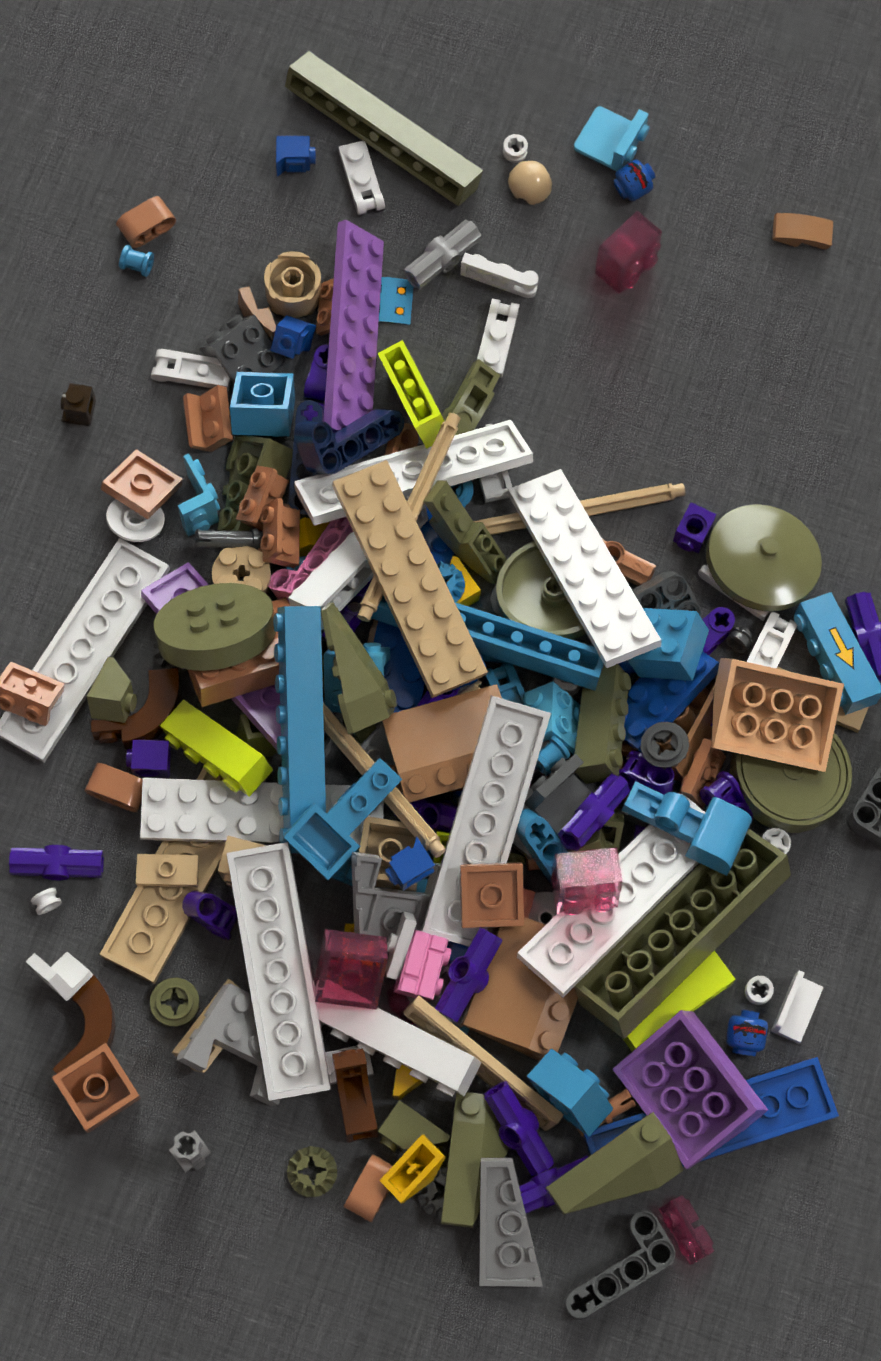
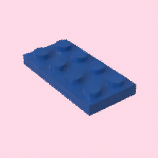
M702 651L693 681L640 677L631 686V689L628 690V714L625 715L624 728L626 736L624 742L642 753L641 739L645 731L659 722H673L717 675L719 662Z

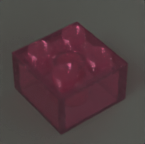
M636 211L599 247L595 274L619 294L626 287L628 289L632 288L639 280V275L645 269L649 271L657 263V254L661 248L662 231L640 212Z
M617 847L555 854L551 883L556 914L577 915L587 910L607 912L614 907H618L623 880Z
M325 929L314 979L315 1002L377 1010L388 961L387 937Z

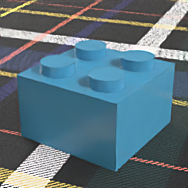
M237 372L230 404L232 435L290 436L295 406L294 374Z
M643 608L661 638V647L631 658L628 662L639 677L693 681L709 632L699 613L688 610Z
M551 1048L527 1077L538 1094L560 1111L564 1119L590 1137L613 1111V1107L607 1100L609 1094L599 1085L600 1079L589 1069L583 1072L577 1067L578 1063L570 1055L564 1052L561 1056Z

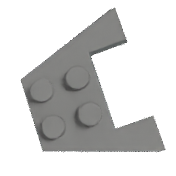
M352 852L355 943L360 947L386 950L389 936L391 933L396 934L403 911L415 916L417 922L415 930L421 931L441 864L434 863L435 867L433 869L435 872L429 875L424 893L375 887L382 858L374 854Z
M231 983L223 985L204 1014L205 1019L189 1037V1044L178 1054L177 1061L198 1071L205 1070L212 1045L215 1044L257 1065L250 1096L271 1107L279 1105L280 1099L271 1101L268 1099L251 994Z

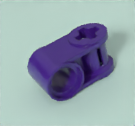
M328 344L320 346L314 353L311 369L307 375L304 388V397L325 401L328 364L324 363L328 359Z
M718 607L702 619L709 629L703 652L707 655H710L727 638L728 633L734 626L735 616L728 608ZM716 621L719 622V623H721L722 621H725V622H726V625H725V626H724V625H719V626L717 627V626L715 625V623H716Z
M631 751L626 757L627 762L622 769H619V775L628 782L630 790H632L636 781L663 795L673 791L674 771L671 767H667L665 770L657 766L652 767L641 752Z
M720 771L716 776V780L709 787L705 786L700 790V797L707 807L712 798L717 797L743 809L753 818V813L744 799L737 780L728 772Z
M191 891L184 897L182 908L188 917L204 926L209 932L227 941L231 939L230 932L238 919L235 906L221 900L214 894L200 891ZM203 900L204 907L203 910L200 912L199 904Z

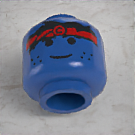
M635 159L616 171V179L613 180V183L623 200L627 198L630 201H636L653 190L652 179L656 178L648 163L643 165L642 162Z
M741 1010L740 1015L730 1017L726 1043L732 1047L733 1053L756 1056L757 1052L764 1050L768 1023L763 1019H759V1012Z

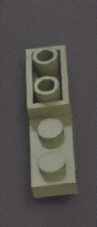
M480 359L472 363L452 404L442 414L445 421L449 413H455L461 418L455 435L473 431L495 394L492 391L500 374Z
M437 480L423 501L433 515L429 521L430 525L444 543L466 565L491 584H496L498 574L507 560L483 522H473L448 482Z

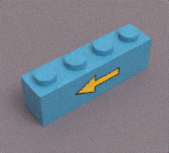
M832 592L801 602L794 614V622L797 624L796 628L804 634L807 640L808 651L812 656L816 657L823 679L844 684L839 707H842L845 715L877 704L881 697V685Z

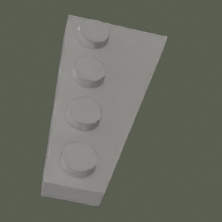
M481 1158L479 1286L543 1287L513 1158Z

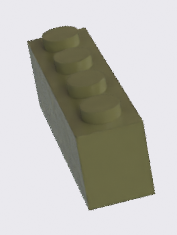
M619 664L606 668L605 665L603 666L595 691L585 687L582 689L574 754L576 753L584 762L575 772L585 784L604 781L611 774L619 776V768L623 763L621 751L622 742L626 736L624 724L625 715L628 714L627 698L628 690L631 689V679L629 674Z

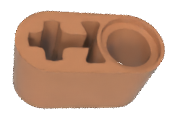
M155 196L124 213L117 220L116 225L133 248H138L170 230L176 223V218L161 197Z
M97 763L85 788V792L104 802L131 812H137L142 802V779L106 764Z
M372 1154L346 1200L344 1208L372 1223L389 1193V1190L379 1180L393 1165Z

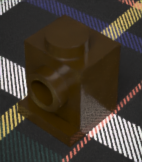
M69 383L67 392L63 393L61 398V410H64L62 422L84 426L91 425L96 403L92 386Z

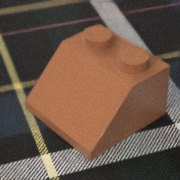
M107 1043L52 1077L87 1133L141 1099Z

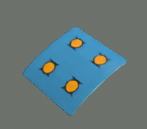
M381 277L379 321L410 325L414 287L407 279Z

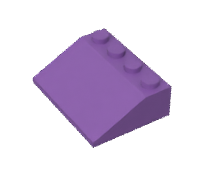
M680 1010L613 1068V1071L645 1114L648 1116L654 1112L671 1136L679 1159L686 1169H690L740 1134L768 1111L767 1107L693 1011Z

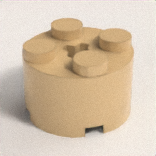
M290 251L278 255L277 259L267 265L264 273L266 299L271 310L275 314L287 315L293 318L313 314L319 304L321 292V273L317 264L304 253Z
M250 546L225 548L219 553L212 567L213 584L238 583L250 585L270 596L271 590L268 586L271 583V570L269 563L263 562L262 551ZM240 577H244L243 581L238 580L240 579Z

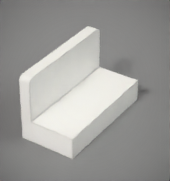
M68 952L60 957L51 967L35 953L25 961L46 984L66 1001L93 976L89 969Z
M800 970L791 981L771 1029V1032L797 1044H800L823 990V986L803 978L804 972Z

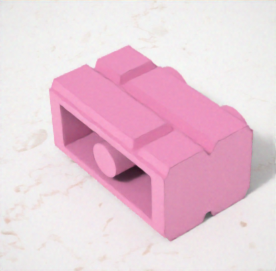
M414 930L393 992L412 998L420 996L426 1002L432 1001L434 996H439L444 981L443 978H439L442 966H447L451 955V949L447 948L449 940Z

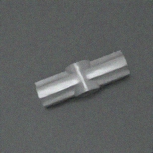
M465 219L446 236L440 235L434 238L428 244L424 253L404 269V275L407 277L408 282L414 288L421 289L441 272L447 273L459 263L461 256L481 240L482 235L477 226L472 221Z
M195 1130L191 1133L182 1131L174 1137V1146L169 1151L185 1173L190 1169L198 1171L206 1165L205 1158L211 1152Z

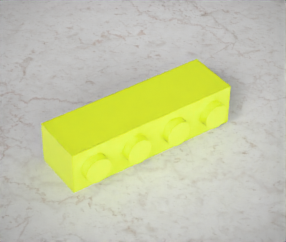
M401 340L379 352L378 355L426 449L433 445L441 424L445 420L404 341Z
M185 700L160 725L166 734L165 741H169L172 748L175 750L179 748L185 750L183 753L189 760L195 764L199 761L203 763V768L214 778L218 776L224 778L223 782L235 793L240 790L250 797L273 771L261 753Z
M715 951L712 952L623 1040L633 1052L680 1010L694 1012L730 987L736 979Z

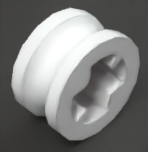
M519 134L509 135L503 143L504 157L512 163L521 162L526 158L527 140ZM511 145H516L519 152H514Z
M55 888L46 889L31 899L32 904L37 905L36 912L38 915L48 913L61 905V899L55 896L57 893Z
M755 976L745 986V997L754 1005H763L771 999L774 987L772 982L765 976ZM757 983L759 987H766V991L763 993L765 995L764 998H761L759 994H752L755 988L753 984Z

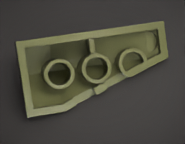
M248 435L235 436L226 464V470L230 472L229 483L223 486L222 495L227 497L226 505L220 512L217 531L250 530L251 527L236 520V516L239 511V505L249 487L251 475L255 472L257 466H263L277 470V474L286 479L288 471L292 466L293 449L269 438Z
M333 602L327 603L321 610L327 646L330 651H335L332 671L333 676L341 680L342 694L337 696L347 732L351 734L389 718L397 706V700L393 689L389 690L386 679Z
M456 1092L441 1224L473 1228L480 1213L481 1158H505L510 1149L500 1139L499 1129L501 1125L485 1100L484 1094L466 1092L465 1096H462Z
M652 1112L545 1189L562 1214L565 1215L609 1201L658 1189L684 1170L671 1136L654 1112Z

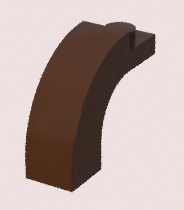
M178 668L148 670L149 695L144 706L138 712L129 716L125 723L92 720L91 732L94 740H99L101 743H114L117 739L122 738L124 748L132 749L133 740H154L164 732L160 725L180 704L181 679Z
M94 975L71 997L83 1011L85 1031L78 1045L53 1068L56 1074L101 1045L107 1043L108 1047L111 1048L115 1035L113 1005L104 987Z
M363 1048L332 1054L347 1143L378 1137L368 1080L367 1062Z

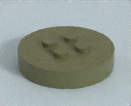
M238 583L211 584L184 592L170 600L159 610L153 624L161 656L174 666L198 671L223 669L248 661L264 651L276 635L273 626L274 609L269 596L256 587Z
M835 733L833 734L826 772L734 752L730 762V774L737 780L744 799L753 813V818L771 829L780 828L789 833L809 831L827 822L844 804L852 783V767L849 755L842 741Z

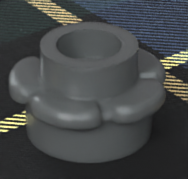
M733 627L726 638L727 646L739 654L745 653L747 649H751L754 646V642L751 640V632L744 627Z

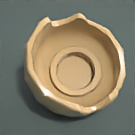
M523 161L518 163L509 173L508 185L516 199L522 198L530 205H535L544 201L550 195L552 181L543 164L537 161Z

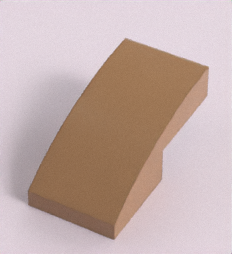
M776 213L774 215L772 240L794 247L804 243L827 250L832 246V220L794 213Z
M250 286L240 288L238 291V305L243 316L255 314L273 342L276 325L269 307L258 310Z

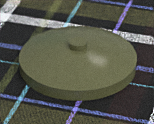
M761 504L745 505L726 513L714 526L706 547L707 565L720 589L736 602L756 610L780 611L796 606L811 593L821 573V553L811 531L792 514L773 506Z
M535 542L528 543L515 551L503 564L496 583L498 606L503 617L571 640L587 634Z

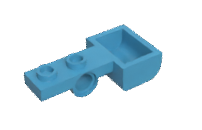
M378 758L357 782L352 784L343 793L337 803L327 813L316 803H313L282 837L323 877L329 880L351 857L352 852H356L360 847L349 835L401 782L402 778L381 758Z
M636 781L622 808L623 812L690 843L685 855L686 857L726 876L734 863L752 822L751 816L746 811L720 798L713 797L703 814L690 808V802L681 794L667 792L663 795Z

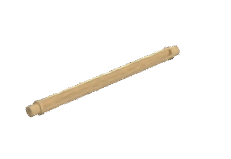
M449 413L446 421L442 422L437 437L408 498L407 503L416 521L424 505L423 501L429 494L453 438L458 431L457 426L461 418L455 413ZM373 576L360 603L361 608L357 615L360 620L369 622L372 614L377 611L383 596L375 576Z
M669 483L581 500L580 503L588 516L672 501L676 497L685 496V487L683 483L675 485ZM518 513L473 521L483 522L491 535L526 528Z
M323 702L324 731L363 775L375 762L355 738L348 734L347 729ZM395 787L383 799L384 802L415 838L416 836L418 837L426 851L429 850L435 858L440 857L446 851V848L440 843V838Z

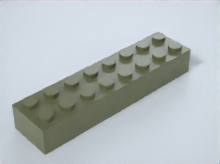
M748 829L727 876L700 864L574 986L580 1005L625 1039L791 876L788 856Z

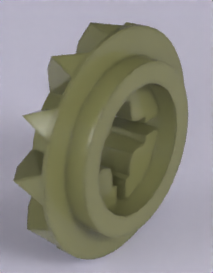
M177 977L168 978L154 988L150 997V1008L154 1017L163 1025L177 1028L189 1023L197 1014L200 1002L196 988L189 981ZM173 990H176L179 1000L188 1001L178 1006L177 1015L174 1014L171 1006L162 1004L172 1000Z
M308 1146L298 1150L289 1160L287 1169L289 1183L297 1193L306 1197H318L327 1193L333 1187L337 1178V1165L333 1156L324 1148ZM310 1158H313L316 1168L326 1169V1171L316 1174L315 1185H312L309 1175L298 1174V1172L308 1169Z

